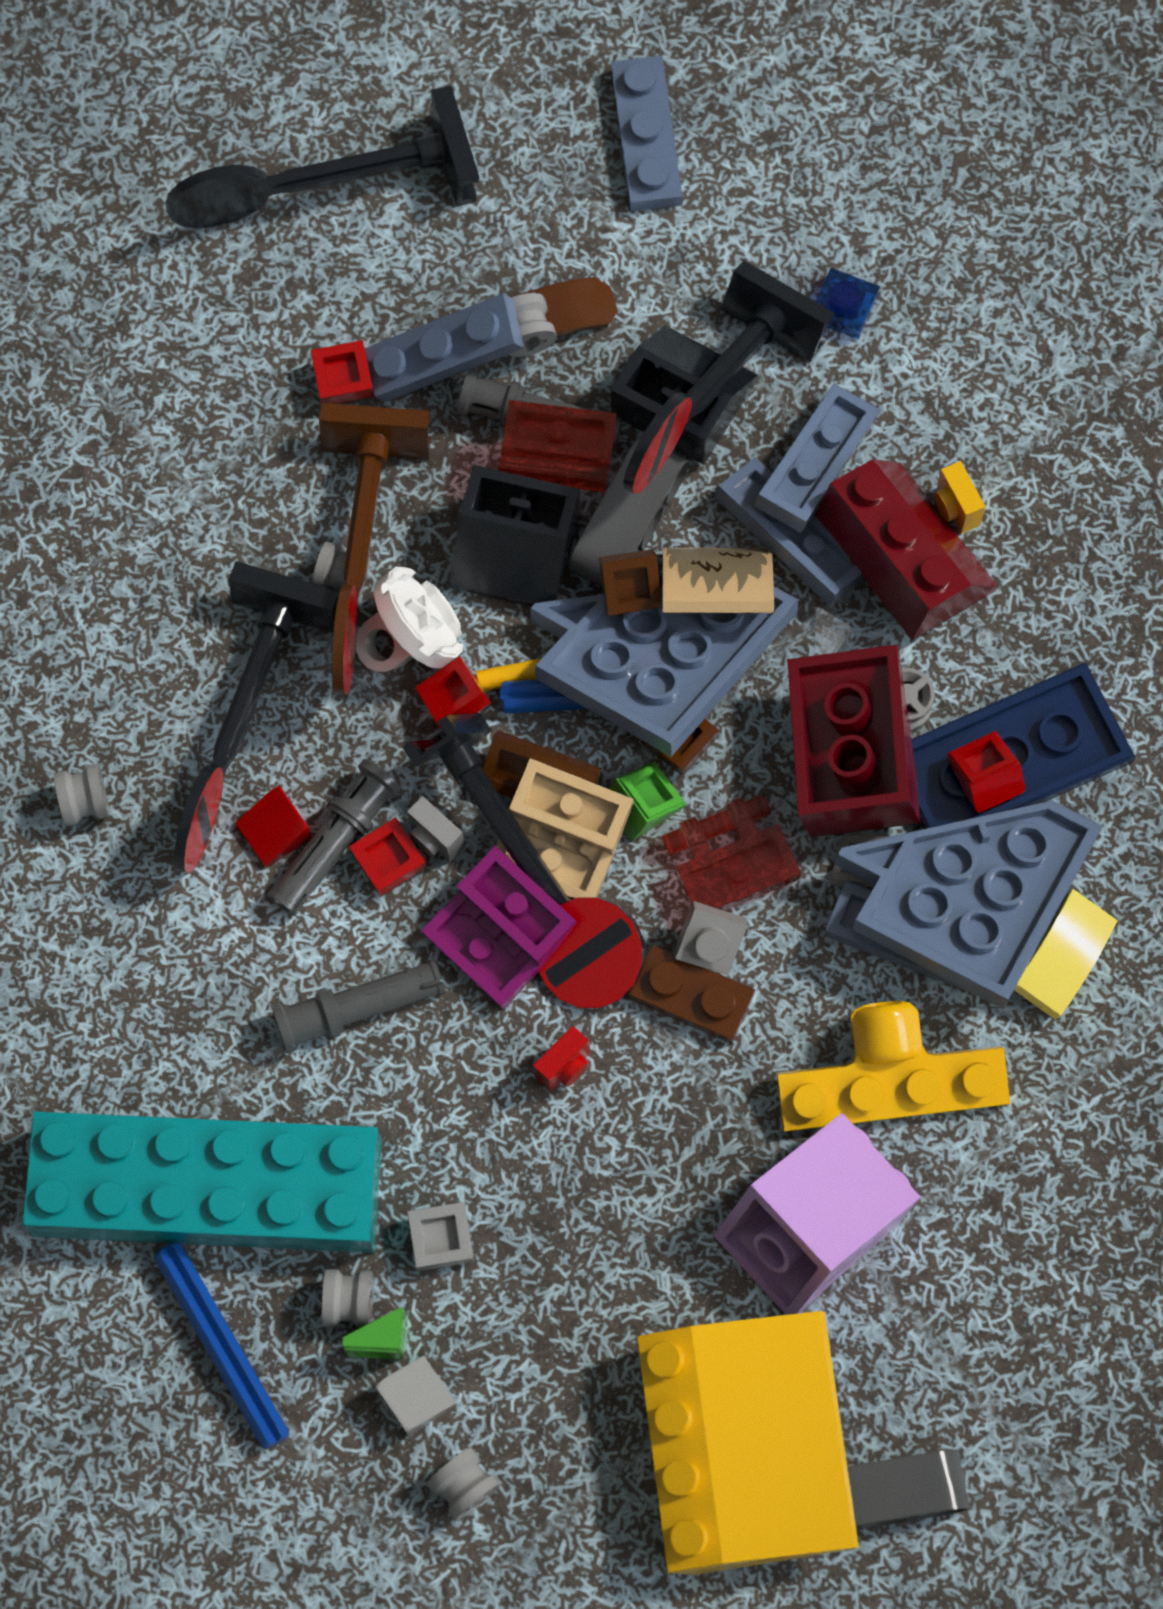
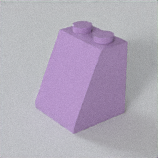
M841 1113L753 1182L716 1231L714 1237L785 1315L798 1314L897 1226L921 1196L911 1187L907 1177L901 1171L893 1168L871 1144L866 1133L854 1126Z

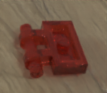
M764 794L747 801H743L739 797L725 803V810L701 820H697L695 816L679 822V829L660 836L668 856L689 849L693 855V860L676 866V874L690 905L695 901L726 911L801 879V871L779 824L760 832L756 829L753 821L771 814ZM735 830L740 840L717 850H711L708 840Z

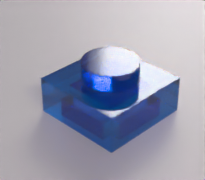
M830 268L816 299L817 303L835 313L827 327L860 339L879 296L880 286Z

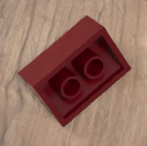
M872 459L830 483L815 516L850 557L851 563L859 568L862 572V577L911 640L996 591L998 587L948 522L944 520L937 508L901 463Z

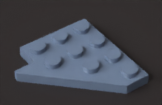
M663 586L660 587L662 608L608 616L605 611L603 594L535 603L530 608L531 622L560 638L535 665L536 679L670 757L744 675L798 611V599L775 586L774 613H663Z
M1052 800L842 847L837 854L834 865L874 885L872 892L855 919L852 930L1004 1009L1094 845L1102 825Z

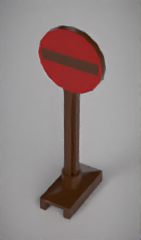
M321 403L319 427L322 452L356 454L355 463L358 466L343 568L345 585L341 586L334 624L332 648V687L334 694L347 695L351 686L356 652L358 595L366 579L381 470L386 467L388 457L429 460L431 436H428V425L430 416L429 411Z

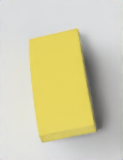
M1070 890L1061 903L1014 991L1053 1019L1059 1018L1093 968L1117 920L1076 890Z

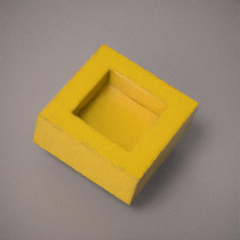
M958 461L941 469L937 491L934 492V499L944 520L947 522L954 520L961 534L981 526L986 506L962 462Z

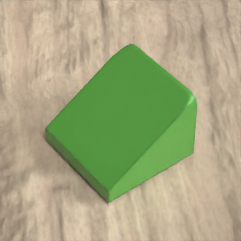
M655 761L616 778L608 788L634 799L623 830L629 841L638 839L686 806L684 800Z
M404 1308L396 1309L342 1338V1347L346 1355L350 1358L401 1360V1357L404 1358L407 1320Z

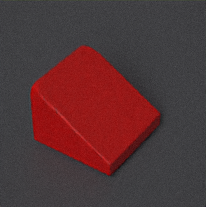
M996 731L946 753L947 760L965 794L978 813L1014 798L1025 791L1026 787L1020 762Z
M280 785L270 790L235 823L266 869L312 838L308 825Z

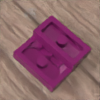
M494 846L457 885L459 891L421 932L501 1008L505 1009L548 961L577 924V921L500 849Z

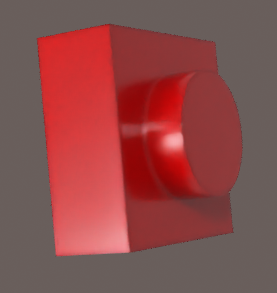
M363 340L310 350L321 403L340 404L374 397Z
M460 656L415 687L439 727L438 721L446 715L478 713L491 704L470 667Z
M396 817L349 846L350 853L379 897L427 868L426 861Z
M572 1026L533 1064L534 1077L550 1093L560 1083L565 1087L572 1085L590 1065V1062L586 1059L590 1054L589 1040L576 1027Z

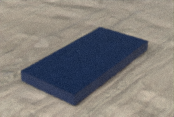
M1086 662L913 738L912 745L917 775L920 823L923 829L1043 803L1134 763L1136 757ZM996 731L1020 762L1026 788L1022 794L978 813L965 794L947 760L946 753Z

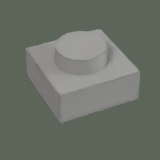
M422 796L407 811L410 827L413 829L409 836L427 855L434 857L439 852L451 863L464 850L463 832L426 798Z
M693 901L674 948L675 959L728 975L748 926L746 918Z
M464 1202L407 1211L417 1272L474 1262Z

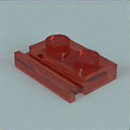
M509 400L498 470L574 488L606 492L617 413Z

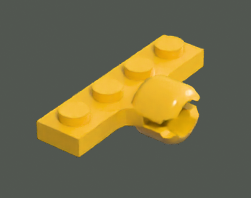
M905 1001L871 1003L858 1007L853 1011L851 1015L854 1044L852 1061L844 1065L776 1073L784 1131L824 1127L841 1113L851 1123L1011 1104L1004 1047L993 1046L935 1054L928 1053L922 1046L919 1012L910 1002Z

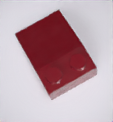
M898 645L787 659L798 816L809 836L818 837L921 824L916 766Z

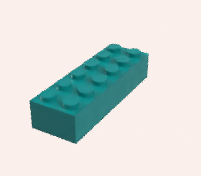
M33 1111L23 1226L33 1237L149 1243L179 1242L192 1245L375 1253L382 1139L377 1127Z

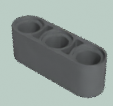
M642 437L637 438L630 448L581 535L569 562V571L601 587L599 557L645 550L682 484L688 469L689 460L672 452L651 483L640 493L633 494L625 489L623 484L625 472L633 452Z
M958 1449L941 1450L847 1466L856 1530L950 1515L970 1509Z

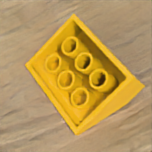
M815 1311L695 1325L637 1336L668 1573L700 1575L859 1548L825 1312Z

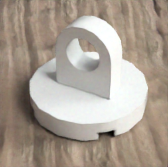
M396 566L375 582L373 595L378 612L359 628L356 639V652L360 661L373 671H391L405 665L413 658L430 668H443L463 652V644L458 643L456 638L462 635L461 625L450 603L435 585L430 584L427 580L420 584L411 578L416 574L411 568ZM380 629L387 631L394 641V651L390 658L383 657L376 649L375 637Z

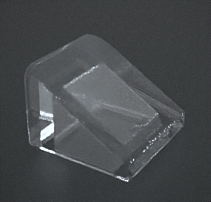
M816 607L813 656L847 651L850 646L851 626L820 607Z

